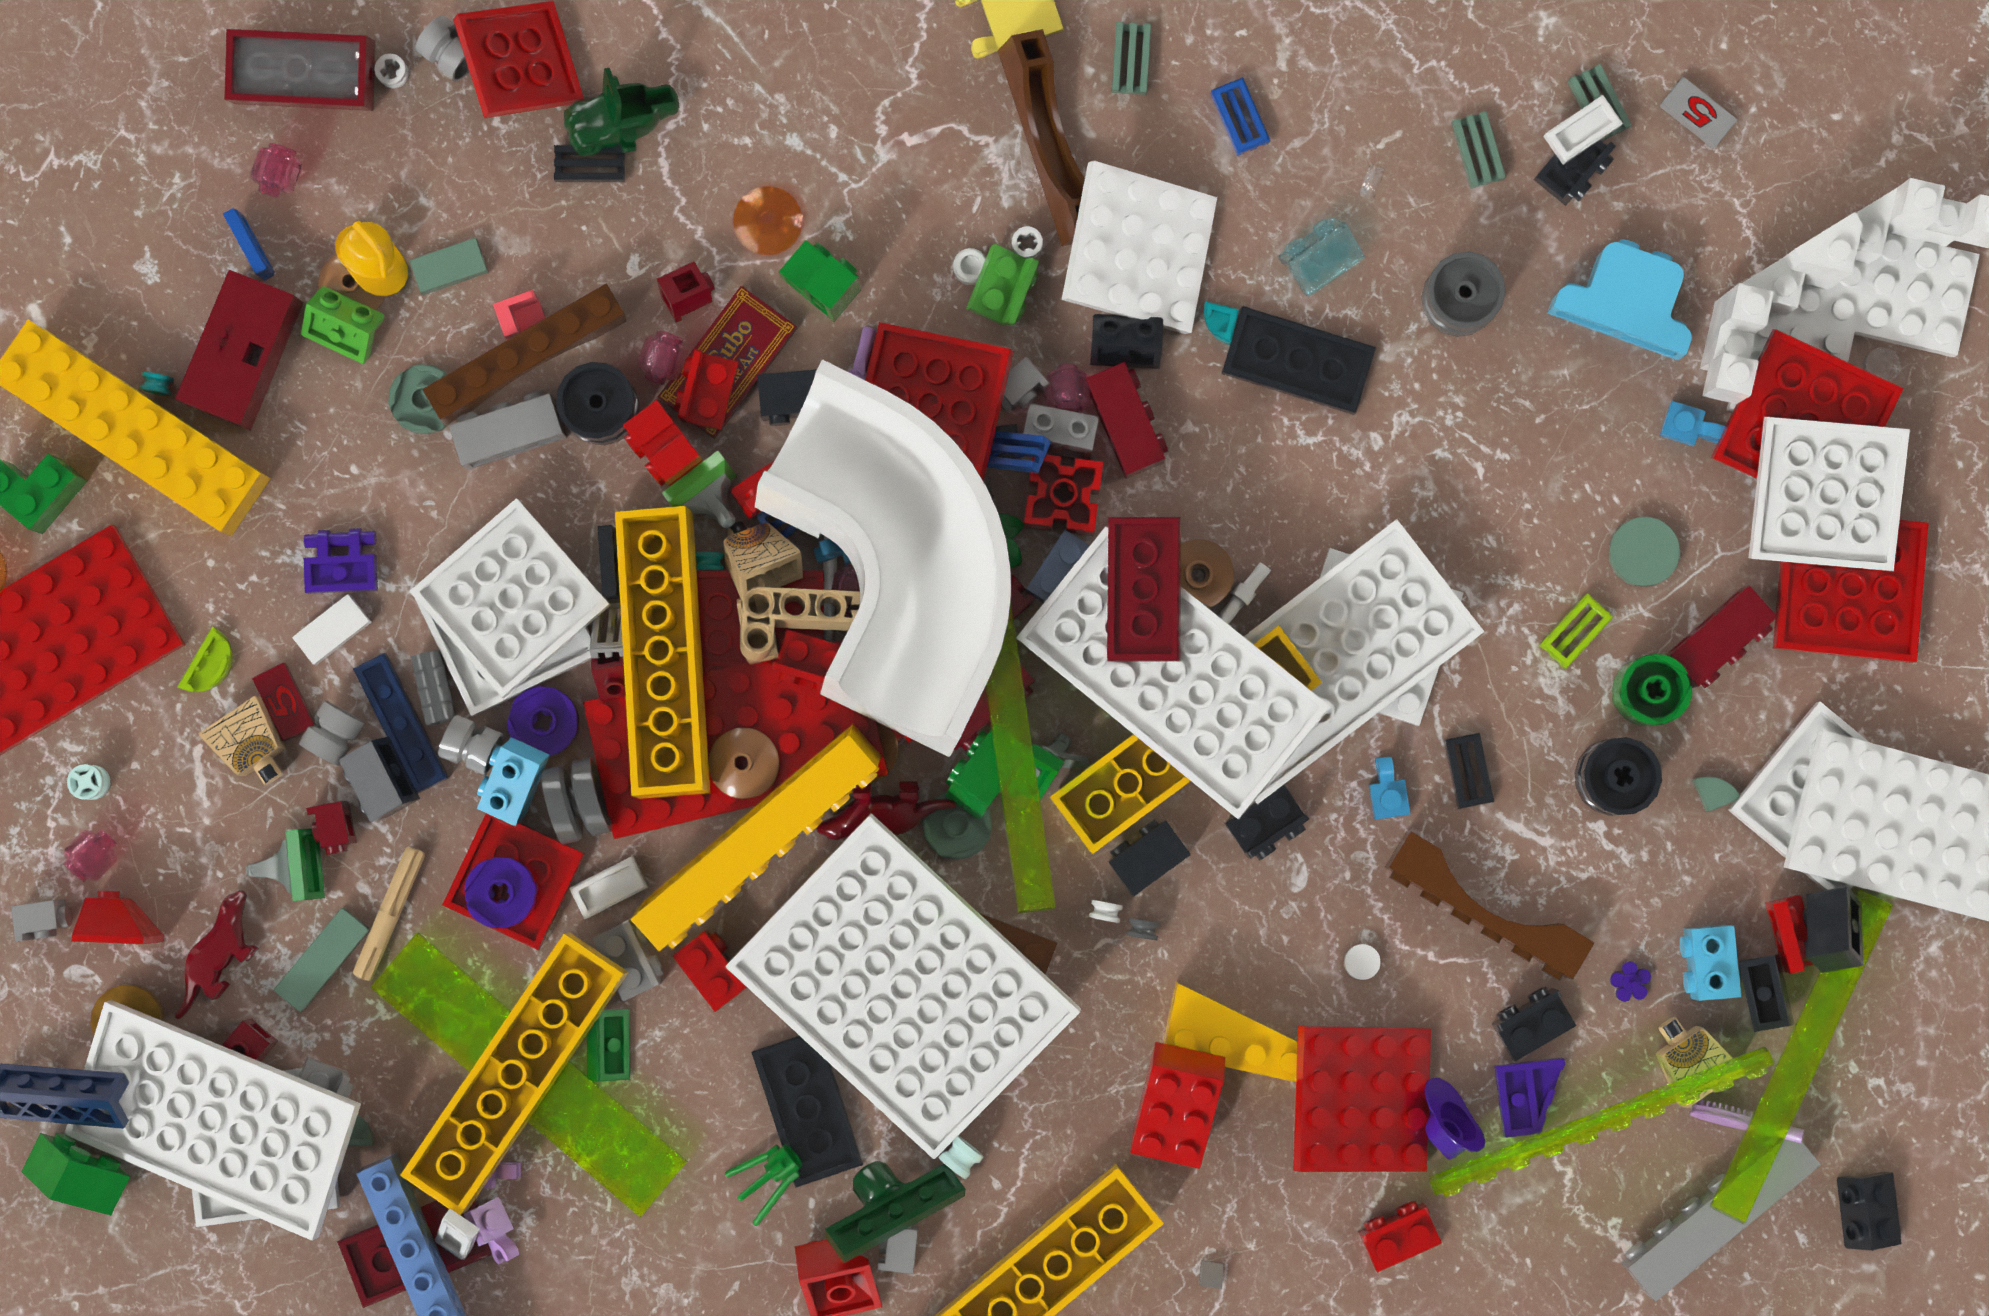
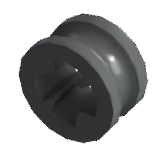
M1129 918L1128 922L1132 927L1131 930L1127 931L1126 936L1158 940L1155 930L1160 927V923Z

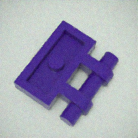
M351 528L349 532L331 533L330 530H318L317 534H305L304 547L317 548V557L303 558L305 593L378 590L377 555H363L362 553L363 545H376V532L362 531L361 528ZM349 546V555L331 556L332 547Z

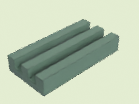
M1116 22L1112 93L1146 95L1151 24L1137 25V23L1131 22L1130 24ZM1123 33H1129L1126 86L1119 85ZM1143 34L1140 86H1133L1136 35Z
M1601 64L1589 71L1586 70L1580 75L1570 78L1567 83L1580 108L1583 109L1590 103L1580 83L1585 82L1593 100L1601 96L1592 78L1595 76L1606 100L1623 123L1619 128L1601 139V141H1604L1629 129L1632 125Z
M1487 111L1475 116H1466V118L1461 120L1460 118L1453 120L1451 124L1470 189L1504 180L1506 176ZM1477 123H1480L1494 175H1491L1477 130ZM1468 126L1483 177L1477 179L1464 135L1463 127Z

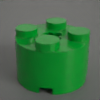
M1650 654L1635 658L1621 667L1613 682L1612 702L1619 713L1631 723L1644 727L1657 726L1679 718L1686 711L1692 698V686L1690 685L1688 673L1680 662L1667 655ZM1654 683L1653 690L1658 694L1657 696L1649 697V691L1646 689V686Z

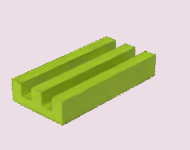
M1587 593L1538 646L1547 651L1553 660L1559 662L1563 669H1567L1612 620L1613 616ZM1588 604L1591 607L1589 612L1554 648L1551 643ZM1598 613L1602 618L1576 647L1564 657L1561 652Z

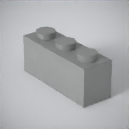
M538 391L524 396V402L511 405L510 402H503L490 407L491 412L480 416H477V413H469L456 419L457 423L449 425L461 466L467 470L566 439V432L559 416L555 398L550 393L544 395L543 391Z

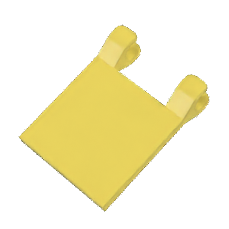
M955 0V3L958 7H963L977 0ZM981 0L993 36L975 39L972 42L971 51L974 58L979 59L998 51L1012 35L1043 29L1045 36L1062 32L1064 29L1054 0Z

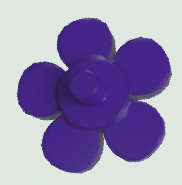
M1632 961L1623 963L1621 967L1623 974L1614 972L1610 977L1611 985L1618 987L1615 993L1616 997L1623 1002L1629 1001L1631 995L1637 1000L1644 999L1648 990L1641 984L1650 982V972L1644 968L1637 970V965Z

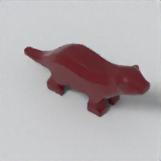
M900 781L899 788L902 791H899V794L893 797L889 795L871 796L870 782L862 789L856 785L853 788L855 799L840 813L824 820L816 830L817 833L828 839L840 840L849 836L872 813L896 836L914 828L929 814L937 810L954 809L957 805L954 800L934 799L917 803L920 798L917 781Z
M239 890L229 894L222 901L213 928L188 953L184 971L186 993L184 1002L175 1013L176 1019H181L189 1011L201 988L207 998L211 1000L219 999L230 986L227 981L219 982L222 970L231 963L234 956L241 963L244 960L248 962L259 949L255 945H246L244 939L242 918L247 898L245 891Z

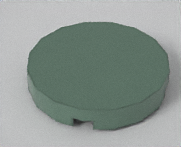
M418 364L395 377L389 389L388 404L393 417L403 428L415 434L430 435L442 431L448 426H444L422 390L448 375L445 371L433 365Z
M1648 516L1633 518L1618 527L1611 536L1609 543V563L1615 574L1627 584L1641 587L1654 586L1669 578L1677 568L1680 557L1679 540L1672 528L1659 519Z
M947 791L934 799H949L945 796ZM958 805L954 809L937 810L929 814L922 821L924 838L931 849L942 857L954 860L970 858L980 852L990 839L992 831L991 813L987 809L981 819L978 820Z

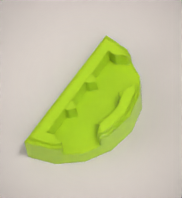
M212 626L177 688L189 692H205L219 686L228 676L233 662L232 648L227 637L216 627Z

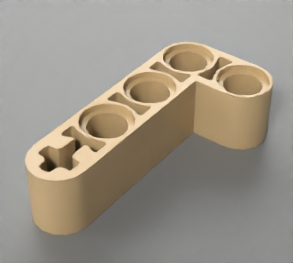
M771 587L750 589L744 595L741 608L740 649L742 654L747 659L755 662L767 658L771 653L774 641V628L848 631L859 610L860 591ZM759 600L764 602L768 609L762 614H756L750 610L748 605L752 601ZM789 602H797L802 606L803 612L795 616L790 615L786 612L784 606ZM827 603L833 604L837 607L839 614L834 617L825 616L821 612L820 607ZM847 604L850 605L848 611L850 612L849 618L844 617L846 613ZM752 635H760L766 640L767 644L761 649H755L748 644L747 639Z

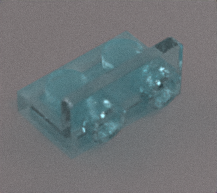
M1327 218L1318 222L1313 227V232L1303 239L1298 238L1287 244L1284 248L1285 251L1278 256L1280 262L1289 268L1303 294L1308 297L1365 258L1347 224L1336 218Z

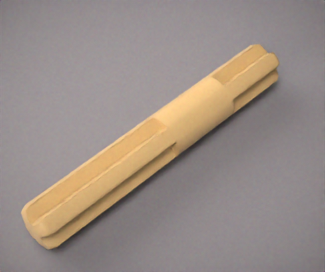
M408 846L404 850L353 970V974L360 979L371 981L376 973L425 857V853L417 848Z

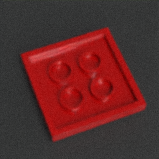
M554 1L460 13L453 19L484 118L573 105L584 99Z
M486 813L442 905L476 921L469 913L466 905V892H464L468 875L474 867L483 861L495 857L515 859L530 870L537 883L538 893L535 906L529 916L521 923L508 928L491 929L536 950H540L585 853L566 844L562 845L560 841L524 824L518 823L516 826H513ZM505 883L502 886L495 884L492 888L495 892L493 899L496 902L501 899L507 901L510 896L507 893L509 887Z

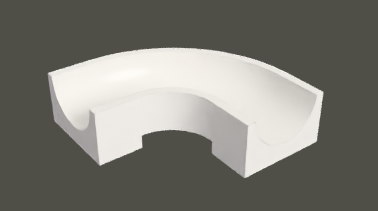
M822 360L804 405L785 444L770 469L764 471L758 482L755 508L816 538H819L821 534L828 537L848 556L857 574L860 587L859 610L826 673L820 694L950 757L992 673L1001 651L1008 624L1011 598L1010 562L999 514L986 485L971 461L935 422L909 403L888 391Z

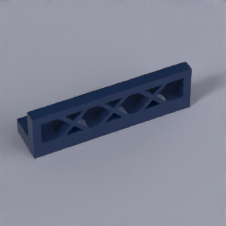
M1 1063L0 1118L124 1129L129 1119L123 1111L119 1100L130 1082L125 1073ZM6 1101H9L17 1107L9 1106ZM99 1109L108 1110L110 1114H106Z

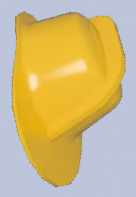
M358 220L338 234L335 241V252L357 284L366 292L375 296L387 297L398 293L405 286L408 278V266L404 257L392 242L388 232L382 226L373 222L361 223Z

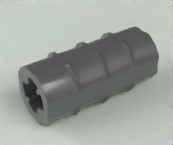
M440 650L411 656L414 669L413 675L416 678L417 692L420 696L421 709L423 710L426 726L451 722L456 714L446 667Z

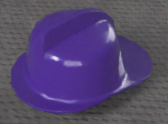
M1432 1078L1427 1081L1425 1097L1431 1111L1425 1130L1430 1141L1448 1160L1456 1158L1465 1150L1470 1152L1482 1150L1485 1147L1484 1134L1473 1119L1457 1090L1441 1078Z

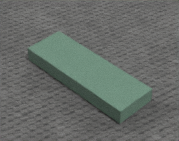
M345 907L341 908L278 983L274 991L296 1010L303 1012L371 929Z

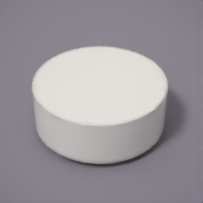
M973 248L960 251L953 262L956 278L963 284L975 285L985 262V255Z
M1355 945L1345 954L1344 967L1351 977L1366 980L1372 978L1378 972L1380 956L1369 945Z

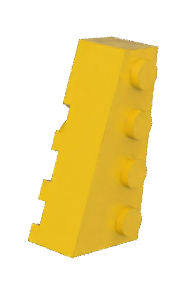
M1175 982L1163 1040L1164 1044L1225 1057V1067L1296 1082V1040Z

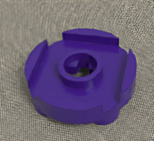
M541 686L530 688L522 692L512 704L513 707L510 710L507 721L510 737L549 754V757L565 751L579 734V713L576 705L568 695L555 688ZM543 712L545 716H552L553 721L549 723L550 729L548 731H545L543 728L536 729L534 725L538 721L537 714Z
M495 857L479 863L468 875L464 892H466V905L472 917L482 925L490 928H508L521 923L532 912L536 903L538 886L532 873L524 864L512 858ZM505 883L509 887L507 893L510 896L507 901L501 899L496 902L493 899L495 892L492 888L495 884L502 886Z

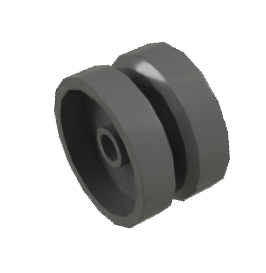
M1469 251L1454 253L1440 261L1425 281L1421 295L1423 312L1430 324L1444 334L1456 337L1473 335L1485 328L1501 309L1506 293L1504 277L1496 264L1484 255ZM1459 289L1464 291L1463 296L1468 295L1469 298L1461 297L1459 294Z
M592 757L572 763L571 779L562 766L542 770L541 779L547 810L557 838L562 845L582 839L583 823L592 836L612 832V821L610 816H608L599 771Z

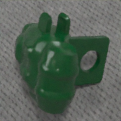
M604 68L602 93L588 101L576 102L564 110V128L569 134V143L581 156H591L598 153L604 147L612 148L619 144L623 152L636 151L635 141L638 138L653 131L661 120L678 113L680 107L678 95L674 88L668 84L657 87H647L641 83L620 85L618 78L612 75L611 69Z

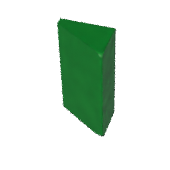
M604 1009L587 1033L588 1081L630 1080L629 1009Z

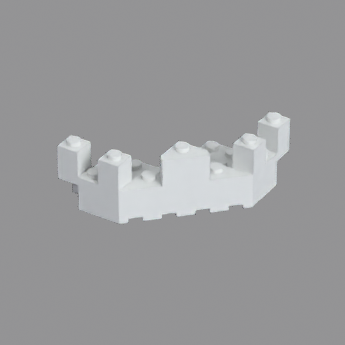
M1909 178L1896 189L1857 213L1854 212L1743 283L1737 284L1715 301L1700 366V369L1708 371L1702 396L1728 402L1727 411L1733 412L1736 404L1751 396L1759 362L1758 358L1772 329L1779 330L1846 362L1849 360L1854 334L1949 357L1957 356L1980 254L1947 247V245L1955 240L1989 248V196L1980 194L1970 202L1962 203L1943 198L1944 185Z

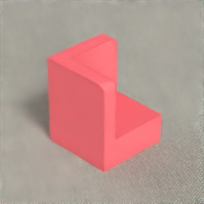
M533 290L493 304L504 337L507 340L546 318L539 298Z

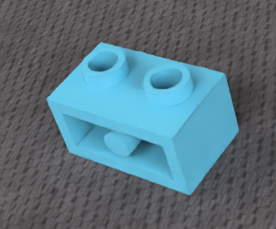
M512 737L503 746L497 745L489 761V764L493 766L489 777H484L477 791V795L481 796L477 809L516 826L528 812L541 779L542 770L545 769L550 755Z
M1718 925L1683 928L1684 936L1680 937V952L1682 957L1687 960L1688 972L1683 974V984L1685 992L1690 993V999L1703 1001L1741 997L1734 926Z

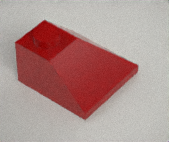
M98 891L97 897L84 899L72 933L71 942L151 944L164 942V934L131 898H119L120 891Z
M827 1239L794 1246L798 1279L810 1316H847L882 1308L881 1298L869 1259L858 1255L843 1263Z

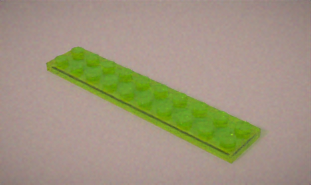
M416 933L370 987L469 1072L511 1012L509 1008L420 933ZM570 1060L528 1121V1123L640 1218L688 1162L596 1082L592 1081L589 1076Z

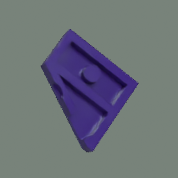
M1564 1058L1494 1065L1503 1137L1541 1134L1548 1106L1551 1105L1555 1094L1554 1089L1559 1074L1565 1066Z

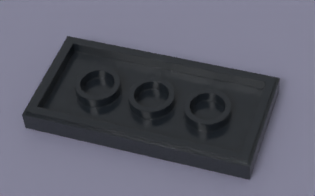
M1242 306L1221 374L1355 415L1376 347Z
M800 1035L752 1051L751 1053L781 1145L786 1144L792 1148L802 1163V1167L798 1170L800 1176L793 1181L795 1188L862 1166L864 1163L831 1064Z

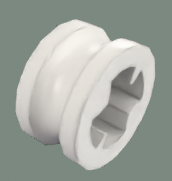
M390 53L381 56L377 60L374 68L375 75L384 86L394 89L406 83L409 70L401 57ZM393 63L396 68L400 65V69L396 70L397 77L391 79L388 74L384 77L383 74L388 71L387 65Z
M1029 226L1019 228L1012 237L1013 252L1024 258H1036L1040 255L1043 246L1041 233ZM1029 236L1034 237L1033 245H1037L1034 250L1027 248L1025 251H1022L1020 249L1021 242H1018L1021 237L1024 239L1029 238Z
M1092 900L1091 904L1094 905V911L1089 913V917L1120 923V918L1117 914L1122 910V905Z

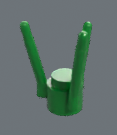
M776 1144L767 1152L725 1172L726 1177H731L764 1161H768L764 1165L766 1173L738 1195L737 1199L739 1201L746 1199L771 1178L775 1182L783 1180L753 1220L754 1226H758L789 1185L800 1176L798 1170L802 1167L801 1160L792 1148L786 1144L781 1148Z

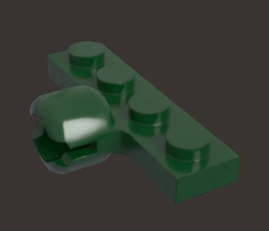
M881 1161L872 1162L858 1171L853 1178L852 1190L864 1207L825 1228V1237L843 1263L965 1197L966 1189L953 1171L945 1164L911 1182L903 1183L898 1180L886 1163Z

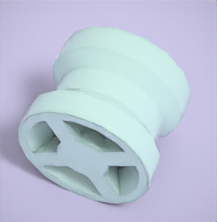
M90 764L74 767L69 773L67 787L76 798L97 800L108 792L110 776L103 767Z
M959 1135L952 1141L951 1148L948 1151H943L939 1156V1159L964 1179H967L971 1174L970 1168L974 1163H980L984 1158L975 1147Z

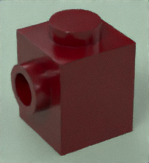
M604 652L599 653L598 658H591V671L600 700L626 696L624 659L619 656V652H613V657L605 658Z
M251 1018L243 1020L221 1046L261 1062L278 1040Z

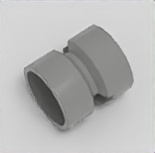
M444 15L435 18L419 36L415 49L430 63L437 61L438 69L453 82H457L469 73V68L455 24Z
M324 700L314 716L317 722L316 726H308L299 744L320 758L340 766L338 759L345 756L349 750L346 744L347 741L355 740L364 722L346 710Z
M455 715L444 733L438 755L456 764L465 761L466 768L487 775L492 768V765L489 764L491 755L497 745H502L503 733L486 726L477 729L476 722Z

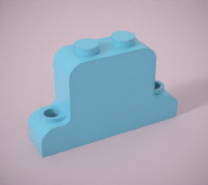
M1621 239L1619 242L1610 243L1598 254L1586 287L1575 283H1567L1551 300L1547 314L1675 360H1680L1687 354L1692 340L1691 332L1686 327V324L1671 317V312L1684 278L1683 269L1679 264L1672 261V256L1659 251H1653L1652 254L1639 249L1640 246L1637 243Z

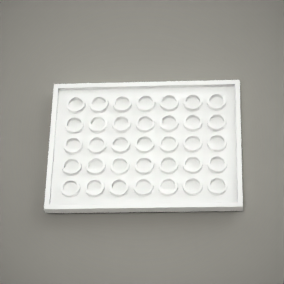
M872 813L866 817L725 966L933 1159L1081 1011V1008Z

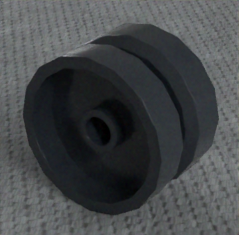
M589 362L576 366L565 375L557 391L556 405L560 419L576 437L589 444L605 446L619 442L628 434L623 424L639 413L640 403L635 388L620 370L607 363ZM597 399L601 402L603 401L602 406L599 408H595L593 405Z
M1628 737L1601 740L1589 746L1578 759L1574 772L1575 786L1582 801L1592 810L1608 816L1635 814L1647 808L1658 796L1662 783L1661 765L1655 753L1643 742ZM1614 771H1618L1621 774V780L1617 784L1618 777L1614 775Z

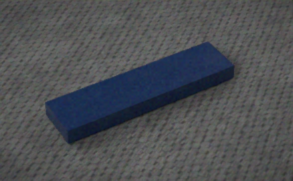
M382 653L353 668L386 736L390 737L417 793L419 794L448 779L449 776L387 653Z

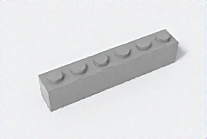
M1766 1135L1762 1140L1764 1145L1756 1152L1749 1151L1742 1155L1735 1162L1736 1168L1728 1175L1721 1174L1708 1184L1709 1190L1700 1198L1695 1196L1686 1201L1680 1208L1681 1214L1672 1221L1666 1219L1657 1225L1653 1230L1654 1236L1644 1244L1643 1242H1638L1625 1253L1627 1258L1621 1264L1646 1295L1655 1302L1658 1301L1821 1166L1803 1142L1798 1143Z

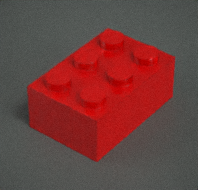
M1155 1042L1133 1127L1131 1154L1198 1169L1201 1168L1224 1082L1225 1057Z

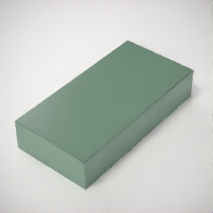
M476 238L409 260L422 295L489 273Z

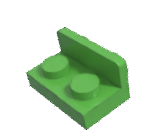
M997 244L991 245L966 310L1001 326L1014 325L1015 322L1021 319L1025 311L1026 303L1023 301L1028 289L1030 290L1034 286L1038 278V270L1036 268L1039 260L1024 258Z
M323 286L306 303L301 335L364 364L370 357L374 333L384 321V314Z

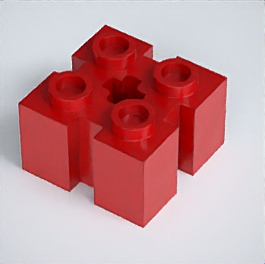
M657 400L623 424V427L628 432L623 438L640 459L646 455L650 462L644 466L661 487L666 483L669 486L673 485L703 462L702 458Z
M1045 455L1039 472L1030 473L1029 486L1038 488L1037 496H1027L1024 528L1052 531L1053 523L1066 524V530L1071 534L1093 536L1098 504L1089 503L1090 494L1099 495L1103 462L1075 458L1074 467L1060 465L1061 456ZM1060 487L1068 488L1067 492L1069 495H1073L1072 500L1067 499V503H1061L1058 497H1054L1053 493L1059 492Z

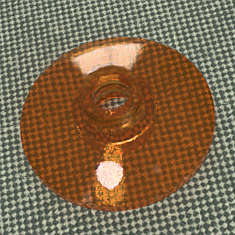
M772 186L759 187L745 194L738 202L733 216L734 230L741 244L751 252L765 256L777 255L788 250L799 238L803 225L802 212L794 197L785 190ZM764 213H771L773 215V220L769 224H764L760 221Z

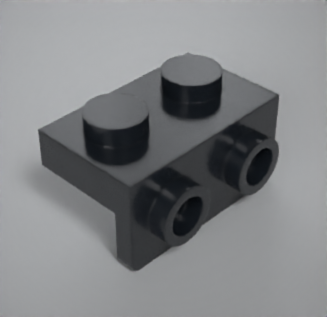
M1599 140L1564 165L1557 155L1554 154L1534 178V181L1565 206L1572 198L1579 202L1592 187V184L1587 180L1595 171L1601 175L1614 160L1609 154L1616 145L1612 142L1606 145Z
M1879 1172L1860 1177H1838L1837 1187L1845 1248L1873 1251L1902 1244L1893 1172Z

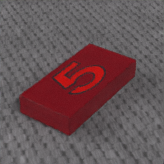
M283 662L252 678L282 741H287L305 732L308 726H316L313 716L286 663Z

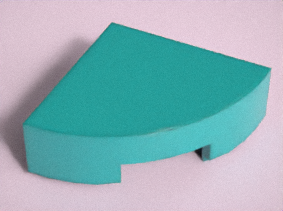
M1205 301L1203 314L1208 330L1219 341L1230 345L1239 309Z

